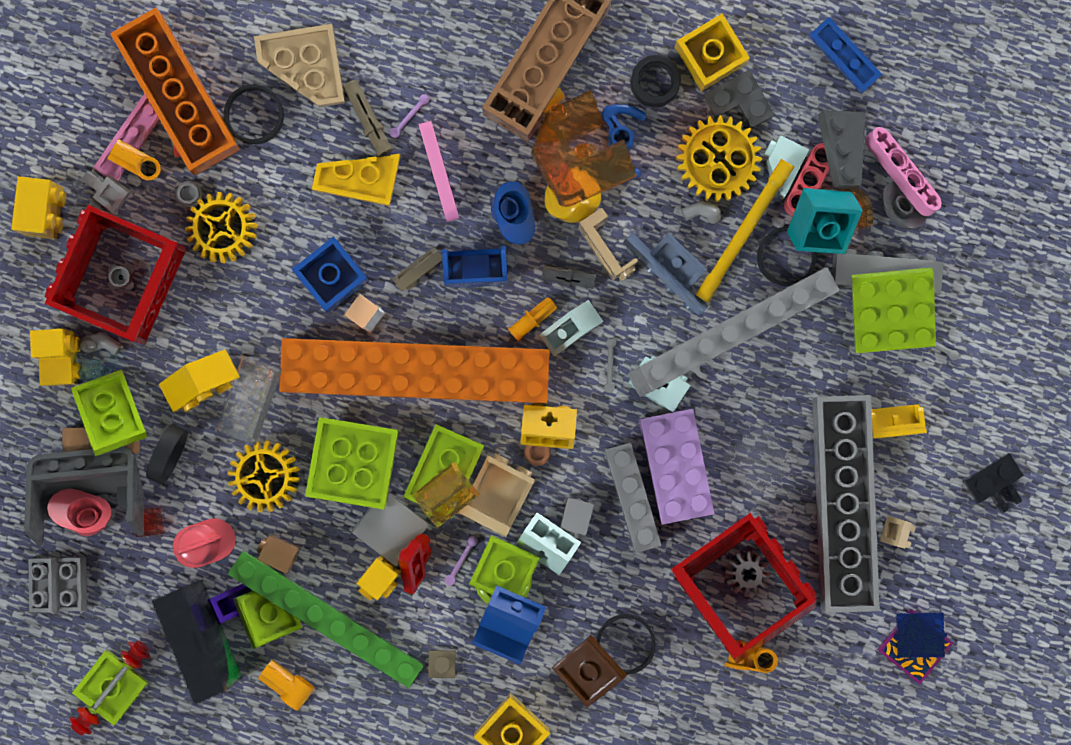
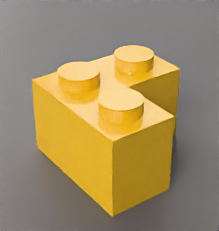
M66 329L31 330V358H36L39 361L40 386L78 385V379L82 377L81 364L77 363V352H80L81 347L80 339L76 336V332Z
M226 349L184 365L162 381L159 386L173 412L181 409L188 412L198 407L200 402L212 397L213 392L217 391L218 394H222L232 389L231 383L240 378Z

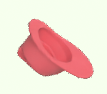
M65 489L55 493L49 500L47 507L48 515L54 523L75 531L81 536H92L101 530H105L112 514L111 506L105 499L76 489Z
M217 518L187 526L180 530L174 538V555L181 564L190 568L202 567L219 561L228 556L234 549L236 542L235 532L230 524Z

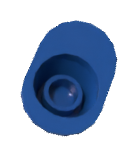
M510 181L503 183L497 189L491 203L492 216L506 240L519 245L527 243L535 233V219L530 194L525 186L518 182Z

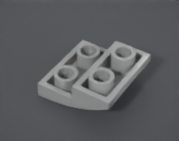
M388 493L386 510L370 507L351 532L393 565L397 566L401 550L407 548L411 540L415 539L417 535L422 534L429 524Z
M86 557L28 559L29 612L87 611Z

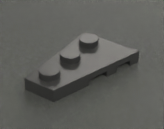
M823 110L818 114L833 189H856L861 186L866 112Z

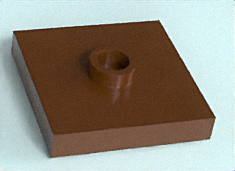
M592 635L588 636L552 667L587 708L627 675Z

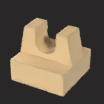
M887 516L880 542L904 549L910 548L911 542L908 541L910 532H915L916 527L910 522Z

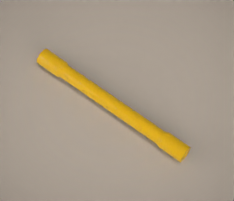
M780 159L770 175L768 183L695 295L709 303L720 286L724 275L774 196L793 171V165Z

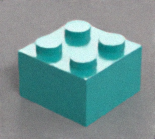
M803 188L787 233L796 251L846 254L863 210L852 192Z

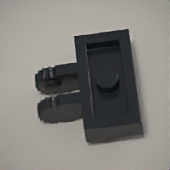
M1010 453L1003 455L963 480L976 503L979 504L991 497L1001 513L1008 511L1005 501L997 493L1005 488L1010 499L1016 505L1022 502L1012 483L1024 475Z

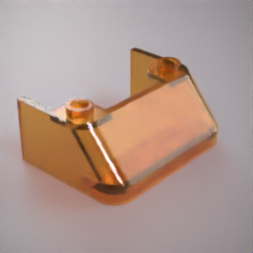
M591 90L561 104L553 105L545 115L531 150L534 162L559 205L564 207L573 206L637 177L624 140L600 151L594 145L581 143L573 149L568 145L567 142L604 126Z

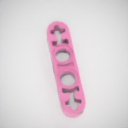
M432 122L421 123L419 128L446 221L450 222L460 219Z
M877 127L871 131L865 138L868 149L915 209L923 216H930L938 211L942 204L939 195L892 135L882 127ZM891 156L897 159L899 166L893 163ZM907 177L915 182V187L909 183Z

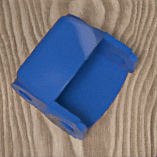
M501 246V249L447 251V249H442L444 286L470 288L501 286L508 283L506 246Z

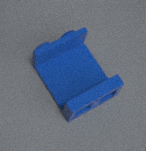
M496 586L471 644L521 665L534 633L538 630L546 607Z

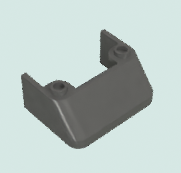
M123 446L95 456L93 449L40 454L29 460L26 469L24 532L38 546H43L44 520H51L47 509L49 500L55 493L65 489L81 490L92 495L117 493L118 505L127 511V523L138 536L144 535V492L136 458L129 448Z

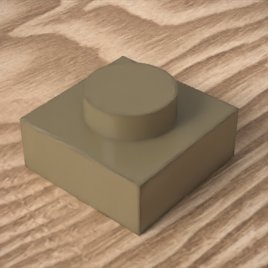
M429 650L428 678H455L456 651Z

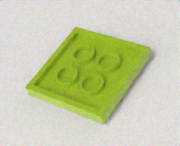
M932 268L851 275L854 348L856 353L936 346L934 270Z
M319 417L305 497L386 510L399 430Z

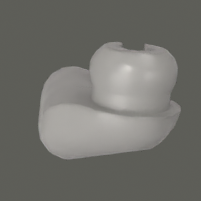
M699 201L681 209L685 221L699 215L706 217L710 224H716L721 220V210L719 207L705 201Z
M98 332L84 337L80 347L85 353L106 349L116 356L123 345L106 333Z

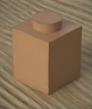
M272 534L267 539L263 538L257 549V552L260 553L258 560L287 574L290 572L301 548Z

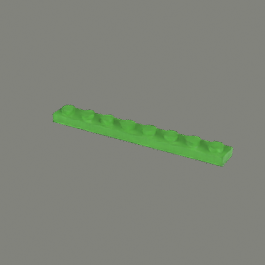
M244 550L228 572V575L408 688L423 668V664Z

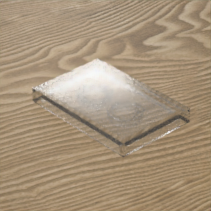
M243 355L237 369L240 378L232 384L233 388L230 389L217 431L256 445L282 369Z

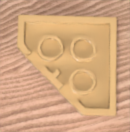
M332 24L254 36L257 60L262 67L318 107L345 103Z

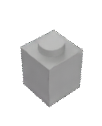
M567 497L560 528L579 539L580 534L586 536L594 504Z

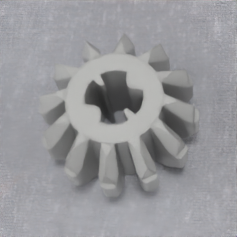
M751 551L746 552L745 560L741 553H736V558L739 562L736 563L729 559L728 564L733 566L734 569H726L724 572L726 575H733L732 578L726 581L727 585L737 583L733 592L737 594L743 588V596L745 597L749 596L750 588L755 595H758V584L763 588L768 586L761 580L762 578L771 577L770 573L762 572V570L769 567V564L767 562L759 564L762 556L759 554L752 560ZM752 567L753 571L751 573L754 574L753 578L743 580L742 570L744 568L749 570Z

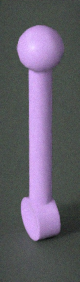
M421 95L419 102L397 128L390 130L392 138H398L400 131L416 112L429 102L428 95Z
M471 536L468 538L466 549L452 573L445 578L447 585L451 586L455 583V576L472 547L478 544L477 537Z

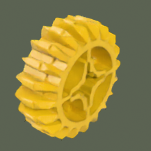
M217 192L216 200H214L211 194H207L208 203L205 204L204 201L199 199L197 202L201 208L198 210L195 207H191L190 209L196 214L195 217L188 216L186 218V221L193 223V226L185 227V231L194 233L187 240L189 243L197 242L192 249L195 252L202 249L200 257L203 259L207 258L210 254V262L215 263L219 256L220 262L226 264L227 255H229L231 261L235 262L237 261L235 252L244 257L246 253L242 247L244 245L249 249L253 247L247 240L248 238H257V235L250 232V230L257 229L258 225L256 223H249V221L256 218V215L254 213L246 214L251 206L249 204L241 206L243 203L241 197H237L233 202L232 193H228L225 200L221 192ZM216 208H229L227 212L224 211L219 217L208 215L210 211ZM236 213L239 214L242 221L240 235L233 230ZM203 221L210 226L207 243L204 241L201 232ZM214 221L215 223L223 225L226 222L227 224H225L224 226H226L227 230L230 231L232 234L230 235L227 232L219 231L216 228V226L211 222ZM225 238L236 241L226 248H214L216 243L219 244Z
M266 440L262 449L260 442L255 441L254 450L249 445H245L246 455L240 451L236 453V456L241 460L240 462L231 460L230 464L237 467L236 471H228L227 474L229 476H235V481H229L228 486L237 485L238 489L234 490L232 495L237 496L240 493L243 495L238 501L239 504L249 500L247 509L252 510L255 504H257V511L263 512L266 504L268 511L272 512L274 511V502L279 508L284 507V503L281 500L282 497L288 502L292 500V497L287 493L288 490L297 492L298 488L292 486L291 483L300 482V478L292 477V472H298L300 468H291L290 466L291 463L296 461L295 457L285 458L290 452L289 449H284L279 453L281 444L276 443L271 449L270 441ZM264 454L275 457L283 468L271 469L264 459ZM253 457H256L255 471L251 475L243 477L247 463ZM262 469L265 473H276V475L270 476V479H266L268 481L266 484L263 480H252V478L258 477V474H262L260 472ZM285 476L281 490L275 496H272L273 481L276 478ZM257 484L261 489V493L264 494V499L251 494L245 485Z

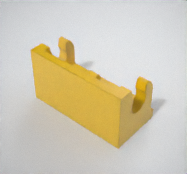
M917 404L872 409L873 439L927 433L923 407Z

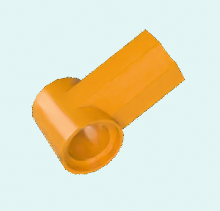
M120 139L116 141L107 158L144 180H153L161 172V165L155 158ZM145 161L155 163L157 170L154 175L145 176L142 173L141 166Z
M273 659L258 677L259 680L277 692L284 703L297 711L301 709L315 690L314 686L303 677L293 675Z

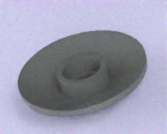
M894 181L884 187L881 195L882 205L887 216L896 225L904 229L913 230L925 222L926 216L921 215Z

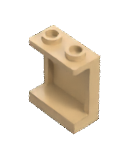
M495 453L494 457L487 456L458 513L506 537L535 479L531 478L533 472L520 465L516 470L507 465L508 459Z

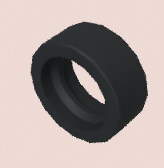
M650 55L640 60L634 67L630 80L631 91L636 100L652 108L663 107L670 103L677 95L681 84L680 71L676 64L668 57L661 55ZM653 66L664 68L671 78L669 90L665 94L656 97L645 93L640 85L641 74L644 70Z

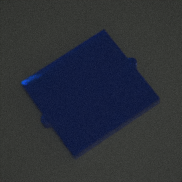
M896 613V633H894V637L897 638V658L945 657L944 638L947 637V633L944 632V613Z

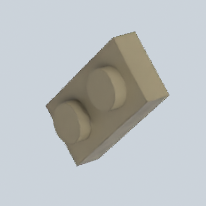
M432 247L392 279L401 291L405 288L410 290L420 282L419 278L426 272L431 274L441 266L442 256L435 247Z

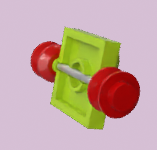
M139 640L135 643L129 641L130 650L128 652L121 651L123 661L108 649L102 653L72 692V694L89 706L88 708L78 707V717L69 718L72 723L70 727L73 731L82 736L84 734L91 735L90 726L92 724L99 725L97 713L113 726L119 722L149 683L148 680L132 669L143 668L141 660L143 658H151L148 653L150 649Z

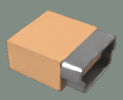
M359 294L344 315L371 334L386 312Z

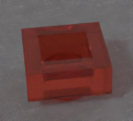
M161 507L144 509L143 536L164 534Z

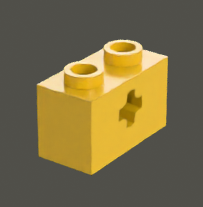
M539 403L524 405L520 445L573 449L577 409H571L568 406L545 407Z

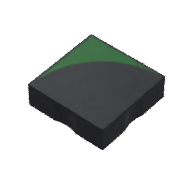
M202 580L151 600L194 705L226 692L243 678L221 624L217 623L208 602L210 597Z

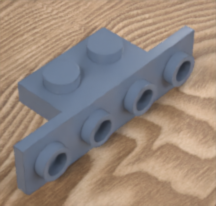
M634 233L623 241L627 246V251L632 256L639 257L646 264V269L664 282L666 289L670 293L677 294L684 301V306L690 312L700 316L706 310L708 305L695 295L696 293L690 287L707 269L670 233L652 251Z

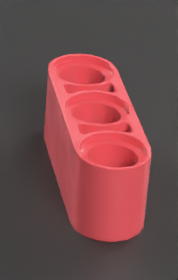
M824 143L816 145L810 151L784 201V209L790 216H793L795 212L791 205V199L794 197L800 198L803 188L820 189L829 171L828 161L820 163L815 158L817 151H822L826 154ZM805 174L812 175L815 178V186H807L803 181V176Z

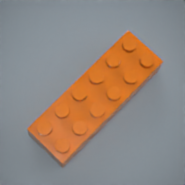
M157 7L110 33L184 163L193 175L200 174L241 150L167 21Z

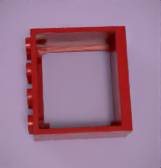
M87 205L86 210L83 209L78 216L77 224L79 226L76 233L72 234L67 241L66 248L68 251L65 258L60 259L57 264L55 281L50 283L46 289L45 298L47 299L44 304L130 341L145 345L187 248L173 240ZM108 227L162 249L129 327L75 303L76 298L74 297L101 235Z
M751 513L671 569L678 583L736 664L816 608L815 600L817 599V594L808 582L803 584L799 579L800 571L792 560L787 562L784 559V549L775 538L770 540L767 536L769 534L767 532L768 528L759 516L754 518ZM745 539L750 541L752 539L796 600L793 604L796 608L743 645L740 640L738 642L735 641L693 580L696 579L694 576L742 541Z

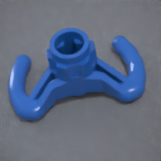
M613 104L604 107L601 113L602 121L608 127L606 154L598 162L596 169L600 177L609 181H631L641 176L639 169L635 168L627 172H613L610 168L620 155H626L631 151L635 136L632 130L620 124L616 115L627 114L643 121L646 119V113L631 105ZM611 152H612L614 155H613V157L609 160V157L611 156Z

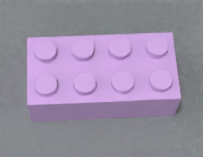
M693 409L639 419L659 523L663 525L713 515L714 509Z

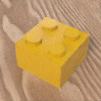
M723 13L678 39L674 47L701 92L746 66L750 59Z
M18 176L11 230L29 237L57 239L58 233H61L63 229V219L60 218L61 207H64L66 204V192L63 191V187L47 179Z
M510 693L474 732V738L481 745H540L549 736L550 728Z

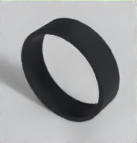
M251 84L238 88L229 96L224 107V119L230 132L240 141L248 144H262L270 141L278 134L283 124L284 111L280 100L270 89L261 85ZM259 90L270 94L276 100L279 108V118L275 128L268 135L258 139H247L239 136L232 129L229 120V112L234 100L244 92Z
M781 227L770 232L762 240L757 251V263L761 273L770 282L781 286H791L807 278L812 273L817 261V252H811L812 261L808 272L801 279L792 282L777 280L766 271L762 262V249L766 240L775 233L787 231L789 227Z
M173 424L167 427L149 461L146 472L148 479L162 485L169 479L184 450L188 437L187 430Z
M621 614L610 618L602 625L596 641L600 644L602 633L606 627L619 619H634L648 629L652 640L650 654L640 666L630 670H623L628 675L643 670L651 662L655 653L656 642L651 628L644 620L634 615Z

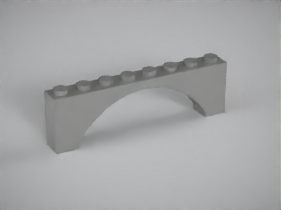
M828 267L646 362L629 372L628 376L639 397H642L840 290Z

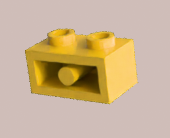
M380 555L356 583L360 586L358 591L369 600L375 598L378 601L382 596L387 598L398 585L395 579L401 571Z

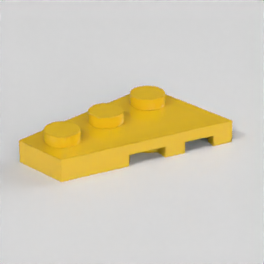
M401 154L367 157V159L317 163L312 190L390 206Z

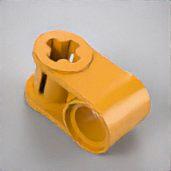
M762 646L738 664L729 654L728 661L725 662L724 666L738 670L769 673L776 668L778 658L771 648ZM762 653H769L772 656L771 663L767 666L758 664V657Z

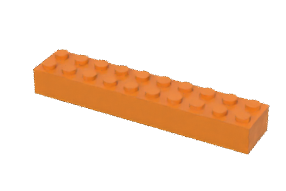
M282 338L279 392L547 404L550 349Z

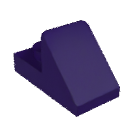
M240 584L208 599L217 623L221 624L238 616L239 613L233 599L253 590L244 584Z

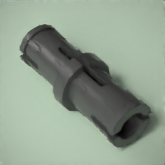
M544 263L541 280L564 283V286L567 287L575 285L593 289L596 272L573 269V266L569 265L566 268Z

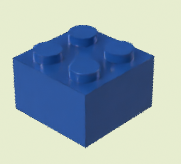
M334 236L292 269L328 314L369 282V279Z

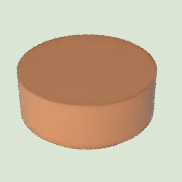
M526 445L524 450L526 460L534 466L545 464L551 455L550 447Z

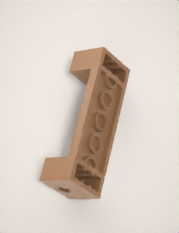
M548 0L483 105V116L528 143L542 121L544 110L592 32L598 30L608 14L612 0Z

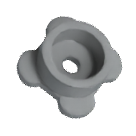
M112 264L109 266L108 287L111 290L124 288L130 291L134 288L132 274L135 272V269L132 265L128 264L122 267ZM120 275L124 277L122 280L119 279Z

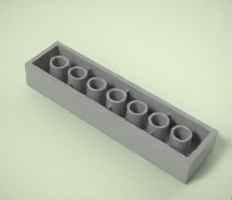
M871 395L813 397L820 609L825 613L880 611Z

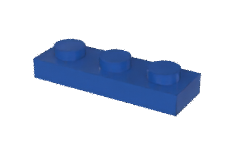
M830 17L809 34L808 37L861 94L883 75Z

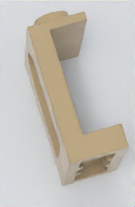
M600 208L579 223L578 230L611 279L614 281L619 278L622 282L634 274L636 270L634 267L638 260L635 258L623 267L619 265L596 231V229L606 223L608 218L603 208Z

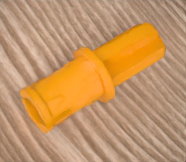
M546 297L529 312L526 310V315L509 327L508 330L517 341H520L534 327H540L539 323L557 309L556 304L551 298Z

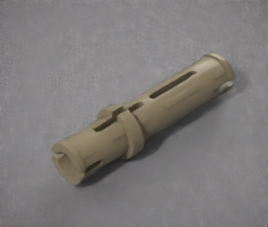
M358 80L346 83L343 89L365 129L363 131L365 137H369L378 157L389 154L393 149L383 132L384 127L382 123H378Z

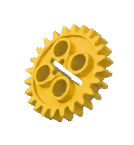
M719 115L717 122L714 123L711 116L707 118V125H704L701 120L697 122L698 130L691 126L689 127L688 131L691 137L688 135L682 136L681 139L686 145L680 144L677 147L679 151L683 152V154L676 156V160L683 162V164L677 167V171H685L681 181L689 179L690 183L687 189L689 190L695 186L697 188L695 196L700 195L703 191L705 192V200H708L712 194L715 195L716 202L720 201L721 195H724L725 199L730 201L732 192L735 196L740 197V187L745 191L749 190L750 187L746 181L752 183L756 181L752 173H759L761 170L755 165V163L762 161V157L755 156V153L759 152L761 147H753L757 137L749 138L747 136L751 131L750 128L744 131L741 130L742 121L734 126L732 125V117L728 119L727 123H723L722 115ZM717 134L724 136L726 144L724 146L715 145L712 139L713 136ZM705 141L712 151L704 147L702 142ZM701 152L706 155L707 162L705 164H698L694 161L693 155ZM734 153L742 155L744 164L735 165L731 161V155ZM722 154L724 156L723 163L718 162L716 164L713 161L715 155L719 156ZM725 165L734 171L736 176H732ZM715 171L722 172L725 176V182L720 184L714 182L712 173Z

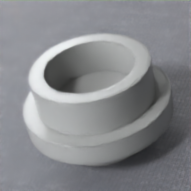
M186 181L177 188L176 198L184 207H196L199 205L197 201L203 198V191L197 183Z

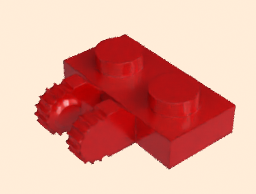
M426 534L417 535L415 539L411 540L407 548L401 550L398 557L404 592L412 595L415 594L426 576L425 565L432 554L429 545L430 537Z

